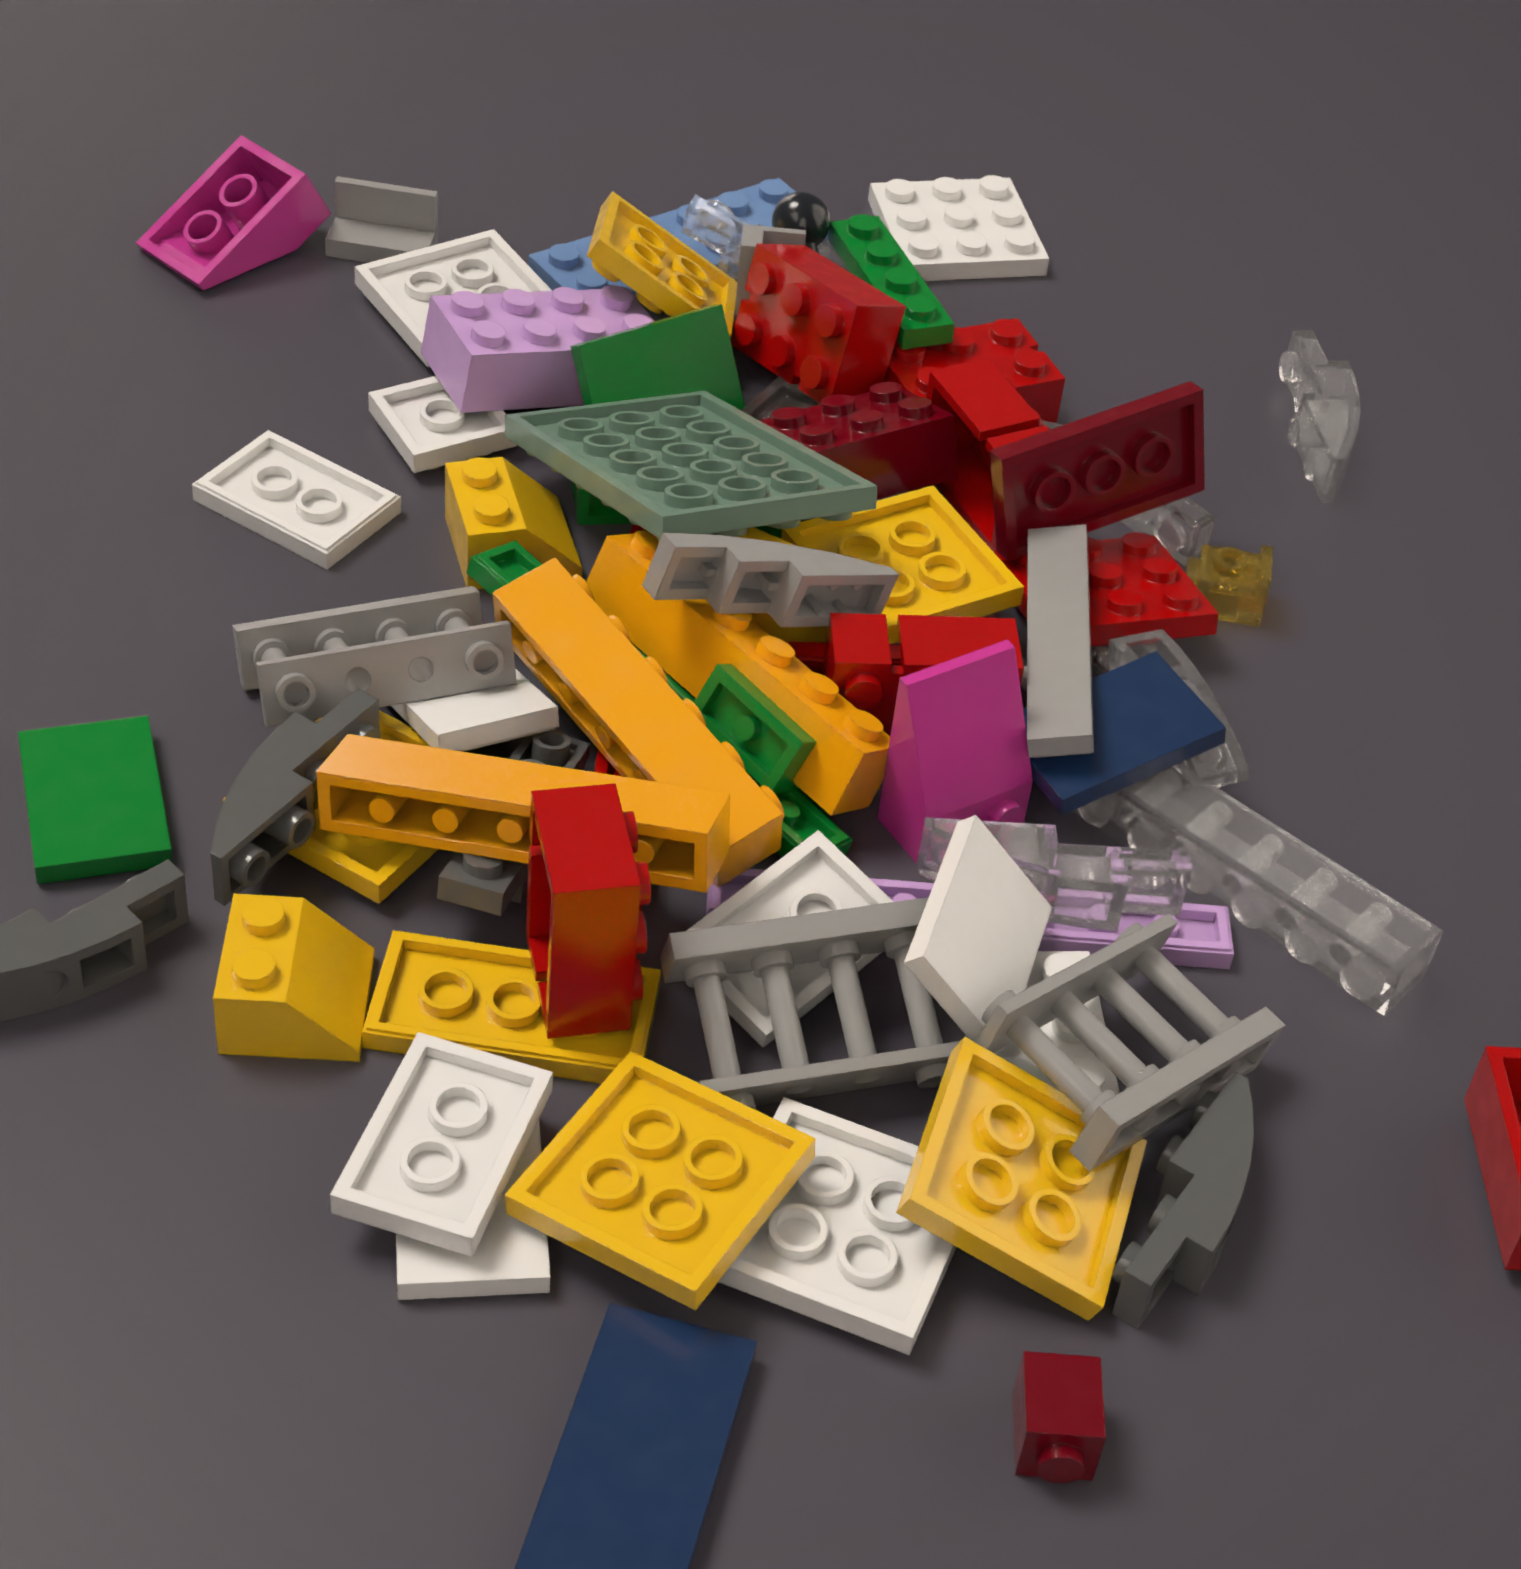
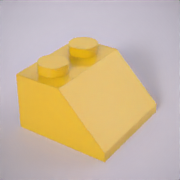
M477 457L467 461L445 463V519L466 587L474 586L476 589H484L466 573L471 556L512 541H517L540 563L544 564L556 558L571 576L578 574L582 577L583 568L558 497L503 457Z
M233 893L213 995L218 1054L360 1062L362 1030L366 1020L375 958L374 948L303 897Z

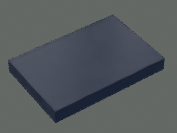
M1155 651L1092 678L1094 753L1040 758L1032 757L1030 758L1032 778L1057 810L1064 815L1224 744L1226 727ZM1025 707L1023 710L1027 733V707Z

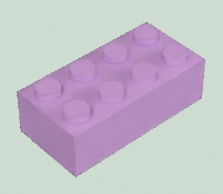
M608 285L602 289L588 290L558 287L553 291L537 292L508 289L503 293L486 294L457 291L452 295L430 296L421 354L460 413L584 405L570 346L651 323L654 320L629 288L617 285Z

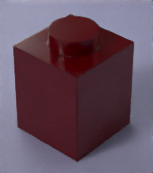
M1023 1351L1012 1393L1015 1475L1036 1476L1051 1483H1069L1076 1480L1093 1481L1106 1440L1101 1357Z

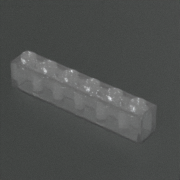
M1181 764L1174 765L1073 810L1074 813L1082 817L1087 823L1099 828L1134 851L1139 857L1149 861L1184 884L1191 891L1201 895L1214 905L1228 906L1229 915L1236 918L1244 926L1251 928L1292 955L1296 960L1306 964L1383 1016L1428 973L1443 933L1442 929Z

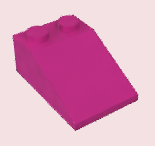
M241 135L151 226L136 244L142 251L204 291L297 250L330 216L331 212L304 172Z
M1007 639L901 677L897 691L878 820L919 867L944 858L956 824L963 819L977 815L994 837L1007 836L1017 828L1022 827L1025 821L1033 778L1015 646Z

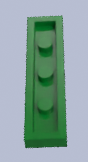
M859 214L847 220L830 221L828 241L849 272L906 306L896 339L901 349L953 343L955 323L879 216Z

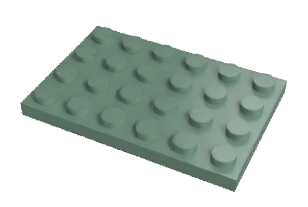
M706 391L505 415L506 438L526 450V454L534 456L550 466L552 471L561 473L573 481L577 488L586 490L600 499L603 505L612 507L629 518L630 523L639 525L656 536L658 541H660L662 533H714L716 535L738 537L745 535L748 532V528L767 525L772 528L791 529L798 527L801 520L819 517L829 521H844L852 517V512L876 509L877 485Z

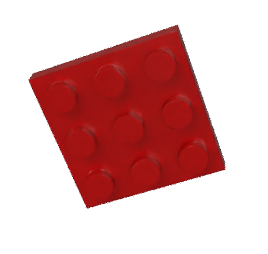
M1131 532L1125 534L1122 538L1096 540L1088 537L1091 647L1216 635L1219 613L1155 535ZM994 549L993 552L1024 586L1022 602L1017 607L1027 620L1028 554L1007 561Z

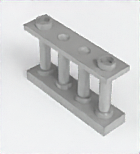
M474 586L232 625L240 683L245 691L259 688L266 727L281 725L295 712L310 720L322 718L358 688L379 699L380 708L517 684L511 623L505 620L483 624L480 592Z
M929 897L669 933L660 955L665 983L685 981L688 987L694 988L713 1079L703 1080L699 1083L755 1110L758 1105L781 1102L784 1097L796 1100L917 1081L918 1087L923 1089L939 1087L951 1051L960 1041L943 1043L932 995L904 964ZM886 952L888 958L895 960L916 1048L877 1054L855 963L861 958V955ZM820 961L821 967L829 969L849 1058L809 1064L789 971L797 964ZM753 971L755 977L762 978L781 1069L741 1075L722 981L727 978L728 974Z
M1169 913L1144 927L1140 923L1132 924L1119 935L1114 943L1018 994H1015L1012 990L1005 991L986 1008L981 1018L986 1025L975 1043L995 1053L1014 1042L1083 1112L1080 1120L1086 1126L1073 1144L1070 1152L1089 1172L1198 1105L1208 1090L1214 1093L1221 1091L1235 1072L1245 1076L1255 1070L1286 1026L1266 1006L1242 1021L1235 1015L1228 1018L1160 953L1178 924ZM1142 972L1209 1037L1208 1041L1200 1044L1196 1039L1188 1042L1126 980ZM1101 995L1168 1061V1064L1161 1069L1155 1064H1150L1146 1067L1084 1003ZM1058 1018L1126 1086L1125 1090L1117 1095L1111 1089L1103 1092L1040 1027Z

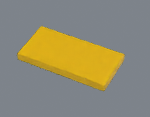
M393 930L362 1030V1048L406 1054L415 1036L420 1032L553 1072V1077L602 1084L630 1051L646 1057L660 988L661 970L641 967L643 999L632 1001L630 1030L547 1039L537 992L538 983L547 982V980L535 982L529 950Z

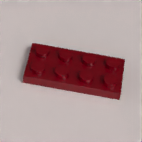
M1192 381L990 450L997 552L1007 561L1027 555L1028 529L1086 524L1088 533L1204 491V390Z

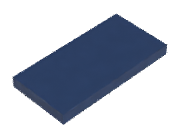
M609 1303L515 1569H691L754 1362L757 1341Z

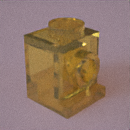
M1202 544L1199 558L1188 557L1185 573L1219 613L1218 620L1259 627L1271 586L1273 547L1261 545L1258 554L1242 551L1235 547H1216Z

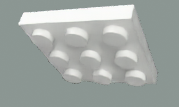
M988 175L981 179L956 180L950 177H940L934 181L893 179L883 183H870L868 201L874 216H879L924 281L1047 275L1049 257L1011 178Z
M494 229L355 266V285L427 367L430 366L421 354V347L430 296L452 295L457 291H469L476 294L503 293L508 289H520L526 292L552 291Z
M784 1097L773 1118L814 1137L815 1158L718 1282L910 1356L956 1250V1246L896 1213L919 1146Z

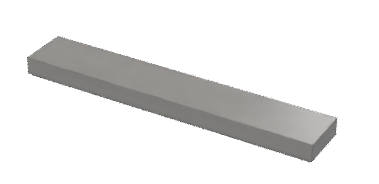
M1086 524L1028 529L1027 744L1029 758L1094 753L1089 560Z

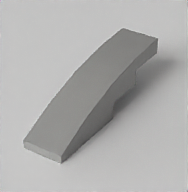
M662 533L642 586L654 600L706 599L718 614L768 613L780 627L828 626L830 612L881 614L899 574L888 566L837 553L785 543L723 535Z

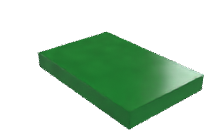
M722 304L710 305L570 346L584 405L706 391L743 412L746 411Z
M148 715L18 731L37 884L151 869L168 859L173 863Z

